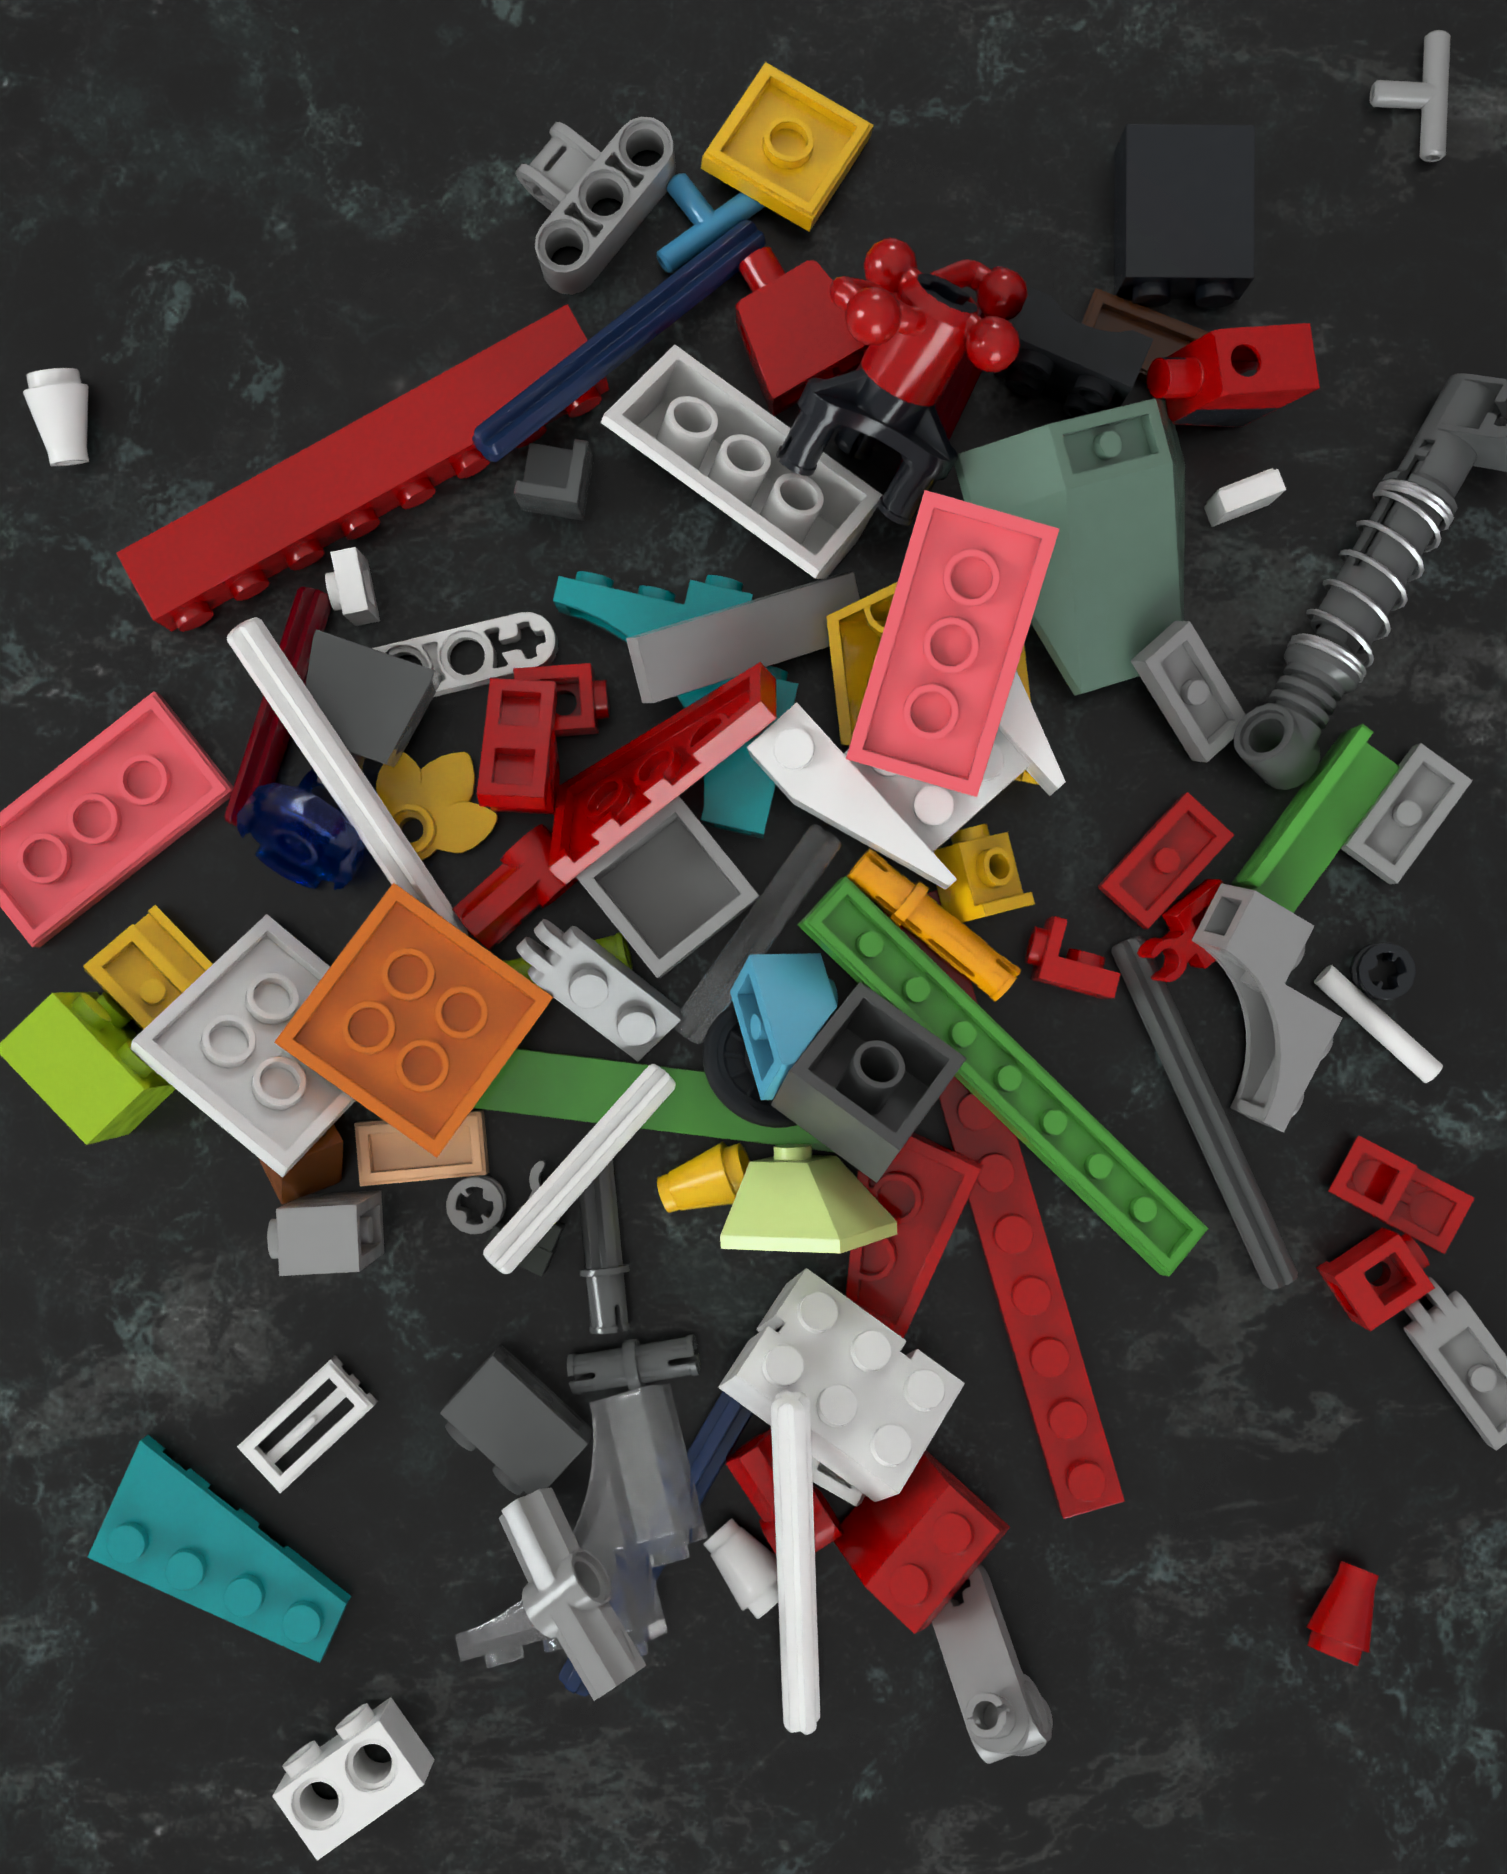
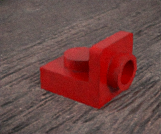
M1053 916L1046 919L1044 928L1036 926L1033 928L1025 954V963L1033 965L1030 980L1100 999H1113L1115 997L1121 973L1103 969L1105 957L1070 948L1066 958L1058 956L1067 919Z

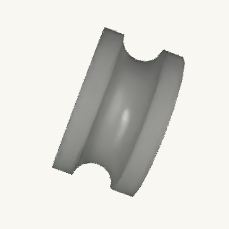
M487 1175L468 1176L462 1179L451 1189L446 1201L447 1215L451 1223L460 1231L468 1234H482L492 1229L502 1219L507 1207L506 1193L502 1185L493 1177ZM471 1187L482 1188L483 1199L493 1202L492 1214L485 1211L481 1215L483 1221L472 1220L470 1209L462 1207L460 1204L462 1194L468 1197L473 1193Z

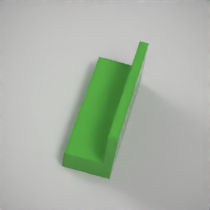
M1361 724L1339 735L1318 764L1317 770L1304 783L1231 884L1233 886L1255 890L1292 913L1295 912L1400 768V766L1367 743L1374 731Z

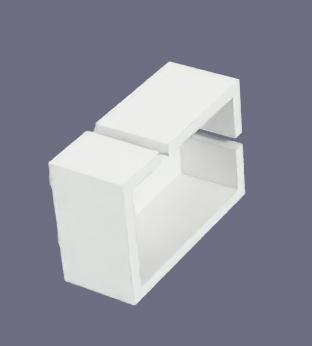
M806 1268L786 1283L756 1330L759 1333L747 1342L718 1388L770 1426V1406L775 1401L776 1394L785 1390L791 1393L803 1392L810 1400L812 1457L874 1502L900 1494L965 1383L919 1349L904 1355L900 1351L906 1343L905 1339Z

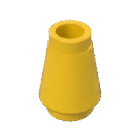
M721 1142L674 1168L667 1174L658 1176L657 1188L666 1211L671 1213L678 1210L684 1211L733 1204L750 1162L742 1144L738 1143L728 1147L724 1142Z

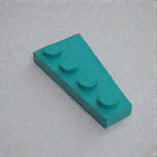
M147 1435L141 1439L87 1558L320 1663L329 1648L351 1599V1595L289 1546L281 1547L258 1528L260 1523L240 1508L236 1511L208 1489L211 1484L191 1468L186 1471L164 1454L163 1451L166 1448L152 1437Z

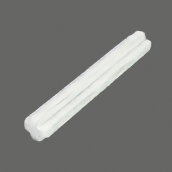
M656 1064L649 1065L486 1246L483 1255L498 1271L503 1274H509L519 1265L674 1091L676 1083L664 1069Z

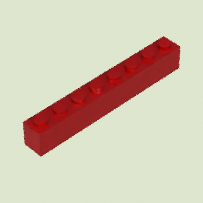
M567 304L118 551L116 554L153 621L170 631H174L177 628L181 632L195 629L208 622L214 616L212 609L232 598L236 601H242L261 593L269 586L268 578L288 567L291 570H299L312 565L324 556V547L344 536L348 540H352L368 534L380 524L378 517L401 505L403 509H410L426 502L435 494L436 489L434 487L455 475L463 479L482 471L490 464V461L482 455L472 441L475 428L588 340ZM606 376L545 425L565 414L574 418L595 408L602 401L601 394L609 391ZM543 425L515 448L527 446L529 443L538 440L547 431L546 426Z

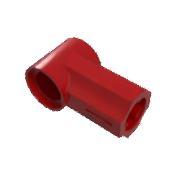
M544 824L536 826L519 839L500 859L502 865L452 909L461 923L488 950L502 942L537 908H546L578 881L574 877L565 885L548 869L552 833Z
M770 1429L764 1433L757 1434L742 1444L727 1458L726 1465L760 1515L761 1519L759 1522L762 1531L776 1554L772 1434ZM813 1484L816 1553L842 1536L844 1531L832 1507L821 1491Z

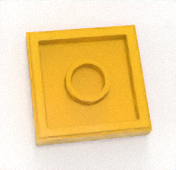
M765 62L703 154L701 169L810 232L869 141L874 125Z

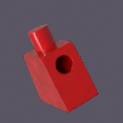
M763 247L751 253L739 264L738 269L752 293L742 298L735 305L736 324L767 407L773 416L798 403L809 379L814 377L829 379L858 368L869 345L856 341L847 330L845 313L831 300L829 290L833 280L816 261L807 260L785 273L770 247Z

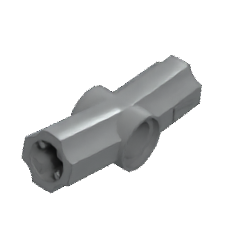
M552 1488L538 1489L531 1494L517 1498L501 1510L503 1514L499 1517V1520L528 1581L522 1592V1601L526 1614L535 1628L543 1635L550 1638L557 1637L589 1694L595 1701L646 1666V1663L609 1603L612 1598L610 1578L603 1565L591 1552L580 1549Z

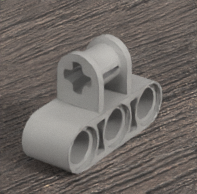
M638 117L630 120L618 131L602 152L567 125L555 122L549 131L551 135L549 142L530 165L521 164L516 170L515 174L524 188L552 212L536 235L535 250L544 279L553 290L561 294L573 295L583 292L588 288L666 194L667 184L675 176L676 172L674 144L668 128L655 118ZM644 150H652L662 156L654 165L647 167L639 166L631 161L633 156ZM605 198L615 199L622 204L618 211L608 216L597 215L591 211L595 203ZM566 246L575 247L582 251L580 258L573 264L558 265L551 261L554 253Z

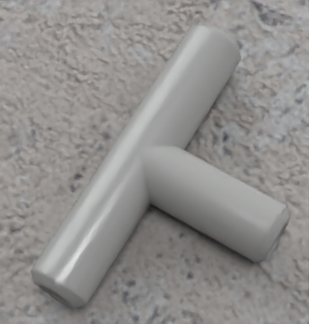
M1444 30L1431 31L1424 37L1422 82L1377 80L1373 83L1370 90L1369 99L1373 107L1421 109L1419 157L1425 162H1436L1446 155L1451 36Z

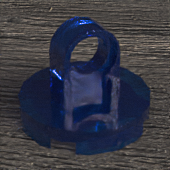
M312 768L304 776L297 787L277 783L258 786L237 813V829L241 837L244 838L246 834L251 832L254 839L261 845L255 853L258 859L282 877L304 887L316 889L320 882L325 880L334 883V890L343 889L352 880L364 861V845L356 829L349 823L339 807L333 808L324 800L311 793L314 787L324 785L316 782L318 775Z

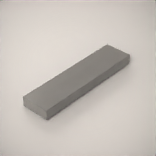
M854 572L840 573L827 577V579L817 580L626 638L642 703H655L736 677L759 662L767 667L830 647L826 616L860 600Z

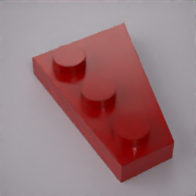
M916 1133L911 1135L877 1183L860 1170L858 1171L857 1179L897 1221L898 1234L850 1250L846 1288L847 1298L903 1339L907 1334L984 1166Z

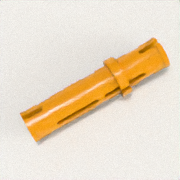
M869 848L846 876L867 897L874 901L878 907L885 911L898 927L902 925L909 932L916 935L936 954L974 982L993 1001L1000 999L1020 974L1021 969L1017 965H1014L1006 957L999 954L985 940L927 894L929 888L920 880L914 884L888 864L874 849Z

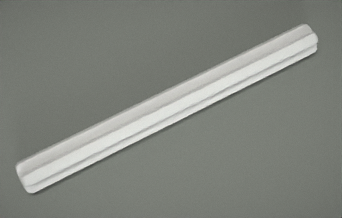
M254 617L234 627L227 635V642L391 885L395 883L468 936L467 928L452 910L453 907L263 621Z
M785 1390L776 1394L775 1401L770 1406L783 1724L791 1733L801 1731L803 1734L808 1735L817 1729L816 1722L820 1719L810 1400L803 1392L791 1393Z

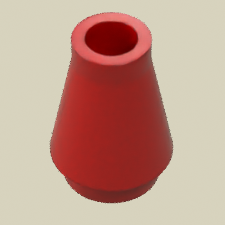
M1341 1561L1336 1576L1306 1628L1312 1630L1307 1646L1358 1666L1362 1652L1370 1653L1375 1587L1379 1576Z

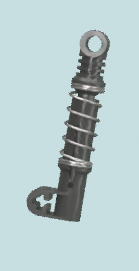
M1457 373L1449 377L1399 468L1396 471L1385 474L1382 482L1375 489L1373 499L1378 505L1370 519L1357 521L1356 527L1361 535L1353 549L1340 551L1339 555L1345 563L1336 579L1323 581V586L1328 593L1319 609L1307 610L1306 614L1311 620L1310 626L1315 634L1302 633L1292 636L1284 653L1287 665L1283 672L1285 676H1280L1275 686L1277 689L1272 690L1268 698L1269 703L1256 707L1247 713L1237 725L1234 734V747L1236 751L1265 783L1271 787L1282 790L1298 787L1309 780L1317 770L1320 761V747L1317 741L1322 734L1320 729H1325L1330 719L1328 715H1332L1337 707L1336 702L1340 701L1344 694L1354 692L1359 683L1363 681L1367 673L1365 668L1371 666L1374 661L1371 650L1372 643L1389 635L1391 627L1388 615L1390 611L1404 607L1408 601L1405 585L1407 582L1422 576L1425 570L1421 558L1423 553L1438 548L1441 542L1440 531L1447 530L1454 519L1453 516L1458 509L1454 498L1472 466L1507 472V424L1503 426L1499 419L1504 418L1507 422V379L1467 373ZM1435 533L1434 542L1432 543V545L1428 546L1429 542L1431 541ZM1418 564V567H1419V568H1418L1416 574H1414V575L1411 576V574H1412V572L1414 571L1416 565ZM1401 594L1402 598L1399 604L1394 605ZM1383 624H1384V625H1385V628H1384L1383 632L1378 635V633H1379L1381 627H1382ZM1356 653H1367L1368 659L1366 662L1362 663L1356 657Z

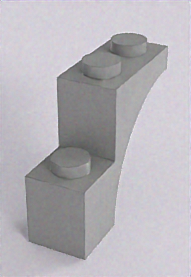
M1221 883L1192 941L1204 948L1224 969L1235 988L1243 1011L1246 1028L1245 1063L1238 1091L1230 1108L1249 1119L1284 1133L1291 1117L1300 1109L1304 1099V1092L1320 1061L1330 1051L1333 1044V1036L1342 1017L1285 984L1291 971L1298 966L1304 956L1305 944L1314 925L1255 890Z

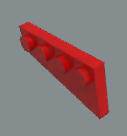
M759 662L559 785L548 869L566 885L751 738L762 733L770 723L777 719L776 678Z

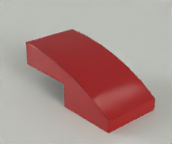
M1359 1135L1356 1137L1328 1189L1329 1193L1404 1234L1407 1233L1413 1239L1441 1254L1446 1253L1475 1199L1465 1192L1417 1168V1165Z

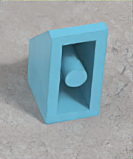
M821 953L749 955L730 990L761 1100L774 1099L789 1070L836 1012L838 1005L837 988L834 981L828 978Z

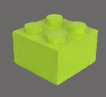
M97 992L52 993L0 1042V1055L86 1145L129 1135L176 1090L130 1049L132 1040L137 1036L135 1031L127 1024L131 1018L105 992L101 995Z

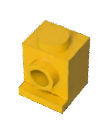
M987 824L961 829L951 836L952 845L933 852L957 879L946 890L936 885L941 906L962 923L1035 904L1032 892L1023 893L1008 832L990 836Z

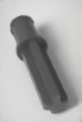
M612 1159L579 1196L585 1268L579 1269V1276L586 1277L591 1325L589 1327L590 1334L617 1333V1329L622 1332L631 1329L630 1322L628 1321L624 1273L630 1271V1264H623Z

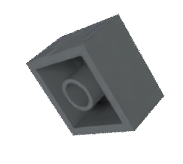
M859 982L789 1070L771 1106L877 1183L967 1058L862 982Z

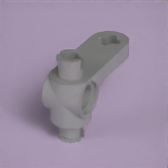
M980 1564L968 1578L970 1579L971 1587L966 1588L962 1592L964 1603L960 1605L957 1600L951 1599L932 1621L971 1741L980 1757L987 1764H991L1012 1755L1029 1756L1040 1751L1052 1738L1053 1719L1049 1705L1040 1695L1036 1685L1029 1676L1022 1672L990 1577L985 1568Z

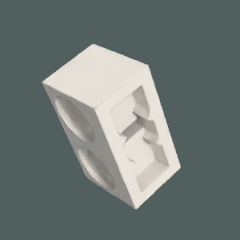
M391 1697L373 1710L368 1703L361 1705L336 1726L335 1730L338 1735L321 1747L318 1746L315 1740L309 1742L296 1751L282 1766L286 1773L272 1797L316 1860L325 1856L425 1784L435 1759ZM377 1744L384 1747L389 1752L391 1761L378 1763L371 1760L366 1755L363 1746ZM324 1782L331 1785L335 1789L338 1798L327 1800L319 1797L314 1792L311 1783Z

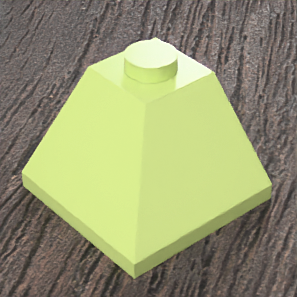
M784 1144L773 1146V1157L749 1162L721 1232L720 1242L721 1249L841 1254L897 1235V1221L837 1156L812 1155L811 1144Z

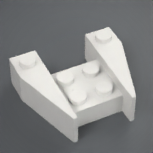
M1017 670L977 797L846 759L848 750L842 753L797 702L747 747L751 758L794 805L945 890L957 879L933 852L1026 770L1049 796L1066 782Z

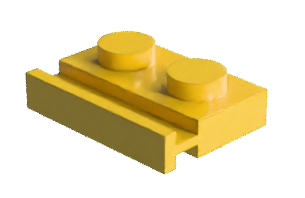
M154 905L148 910L146 916L135 925H130L84 964L83 967L94 981L144 1030L213 964Z

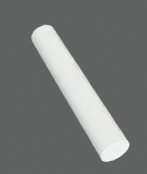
M1333 965L1327 966L1316 977L1314 984L1424 1083L1430 1082L1440 1073L1443 1065Z

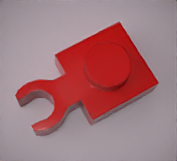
M1221 879L1204 880L1163 913L1162 917L1170 932L1161 938H1150L1140 946L1137 952L1139 957L1154 959L1161 951L1164 954L1163 967L1150 976L1152 980L1172 982L1184 973L1187 963L1191 967L1207 968L1216 961L1204 948L1193 942L1192 938L1220 884L1223 883Z

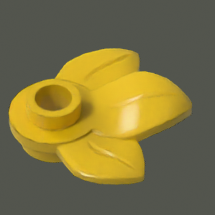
M403 752L395 767L383 764L378 773L376 781L377 794L400 829L402 830L403 825L412 819L419 820L423 825L422 837L418 841L410 843L421 860L429 858L437 850L457 854L469 851L484 841L497 823L498 815L487 807L470 802L474 794L475 771L472 758L466 752L440 756L429 762L422 769L409 755Z

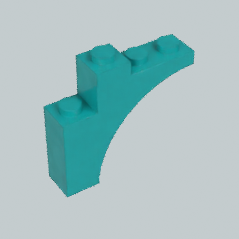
M577 571L575 579L558 576L553 598L559 613L583 619L607 630L627 643L626 638L751 601L753 600V594L742 592L743 583L718 575H707L705 583L690 580L685 604L675 603L676 595L665 589L641 585L636 594L613 588L614 580L609 577L592 572ZM767 666V670L776 678V716L779 719L795 704L798 683L787 681V671ZM733 678L677 695L683 708H686ZM776 720L770 723L766 729H768ZM762 733L751 738L704 775L702 825L764 839L776 784L751 758L747 749Z

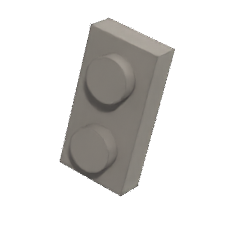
M1174 621L1131 660V663L1191 760L1207 763L1234 738L1237 725L1246 714L1191 622Z
M1422 743L1411 747L1398 765L1400 768L1341 847L1344 852L1388 884H1397L1473 781Z

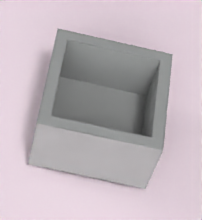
M680 796L672 800L576 876L657 978H662L759 900L758 893Z

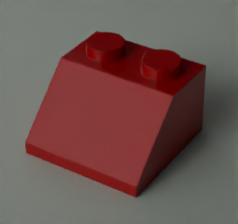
M925 1450L900 1494L874 1502L865 1495L862 1503L857 1507L855 1506L841 1523L844 1534L833 1542L863 1585L907 1628L916 1634L932 1623L1010 1529V1526Z

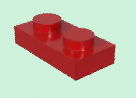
M1186 792L1175 801L1097 887L1143 930L1149 929L1234 837V834L1192 795Z

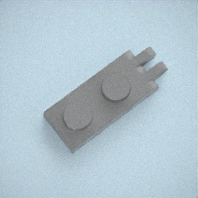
M543 919L534 928V933L549 949L546 950L530 937H525L516 947L521 957L532 965L527 972L534 983L637 1062L681 1021L680 1008L576 926H571L564 933L552 922Z
M1429 1277L1435 1289L1425 1296L1433 1307L1426 1311L1418 1300L1406 1307L1404 1310L1413 1322L1403 1329L1485 1443L1497 1451L1507 1443V1356L1464 1297L1456 1290L1447 1296L1441 1287Z

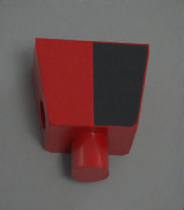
M1310 323L1224 328L1210 331L1171 355L1154 359L1147 373L1149 392L1154 398L1166 399L1168 418L1173 424L1243 427L1320 388ZM1249 370H1257L1253 376L1246 377L1241 375Z

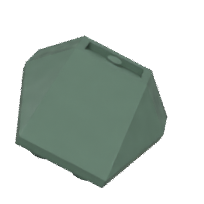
M1154 398L1050 423L959 453L954 466L965 502L1059 528L1031 624L1074 696L1140 676L1131 660L1174 621H1184L1185 462L1175 424L1168 418L1166 401Z

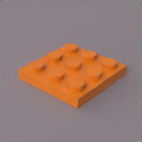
M393 883L274 1043L437 1158L553 997Z

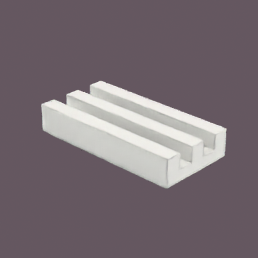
M336 1356L332 1357L237 1446L279 1493L284 1491L378 1402L370 1392L366 1394L358 1386L360 1381L353 1374L349 1376L341 1367L344 1364ZM330 1378L337 1388L265 1454L258 1444ZM347 1397L354 1404V1407L285 1472H282L275 1463Z

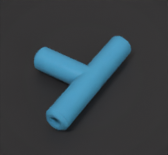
M685 173L676 174L668 182L667 192L692 222L693 226L657 251L656 258L665 272L673 273L739 222L749 219L765 206L740 192L714 210Z

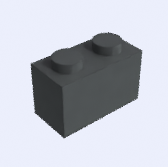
M502 1344L496 1348L451 1397L440 1412L448 1421L445 1424V1428L450 1436L468 1451H474L478 1448L495 1464L492 1471L500 1483L516 1495H521L523 1491L528 1495L538 1489L548 1488L588 1445L593 1429Z

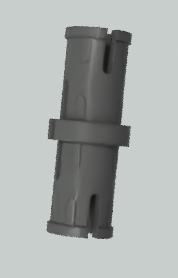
M692 1334L683 1338L640 1344L638 1339L625 1340L622 1348L578 1355L576 1353L569 1354L567 1357L568 1377H575V1380L569 1382L571 1392L575 1396L581 1395L583 1392L627 1385L630 1391L643 1390L646 1382L689 1375L699 1376L701 1373L699 1353H694V1349L698 1348L696 1337Z

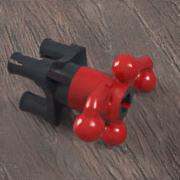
M884 238L875 243L866 253L863 265L866 280L849 276L837 277L832 281L829 290L831 300L845 313L847 330L856 341L869 346L856 371L829 379L815 377L809 379L798 400L801 410L783 445L779 447L776 457L781 458L779 462L792 472L803 476H810L814 474L817 463L835 429H841L834 438L836 445L843 452L849 454L856 441L858 448L854 458L860 460H868L871 457L873 448L878 440L901 453L903 462L886 492L877 502V506L890 520L901 525L910 526V524L913 525L916 521L924 490L931 491L937 480L947 478L958 459V454L951 446L936 411V403L965 352H967L968 359L976 368L986 372L998 373L1006 369L1017 358L1020 348L1019 335L1016 328L1008 320L1016 317L1021 312L1028 292L1026 282L1018 272L1008 268L991 270L984 264L970 259L957 261L930 274L922 273L917 269L915 252L908 243L896 238ZM969 287L976 292L978 307L986 316L982 319L978 316L977 304L962 288Z

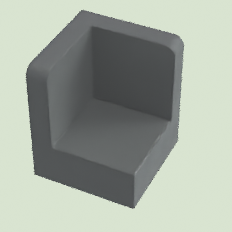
M575 439L573 450L529 443L523 481H516L514 496L522 511L584 521L594 462L588 441Z

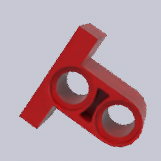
M490 678L477 786L479 806L490 807L492 811L555 814L557 790L560 785V764L554 727L557 704L555 681Z

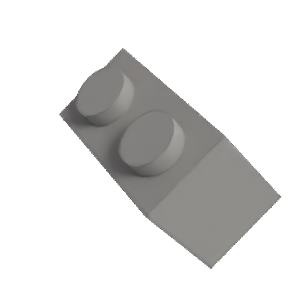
M381 1190L309 1194L277 1208L276 1219L269 1221L267 1242L270 1257L278 1259L279 1276L360 1272L384 1254Z

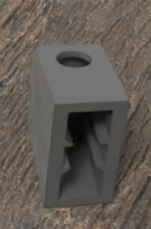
M316 629L312 640L306 679L307 689L361 770L366 758L395 767L432 701L442 676L433 669ZM317 777L316 782L323 784L320 778Z

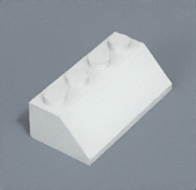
M675 344L604 413L601 421L611 431L815 579H827L853 548L877 508V502L883 496L824 452L817 463V468L813 475L803 476L787 469L779 462L781 458H777L776 453L779 447L783 445L791 428Z

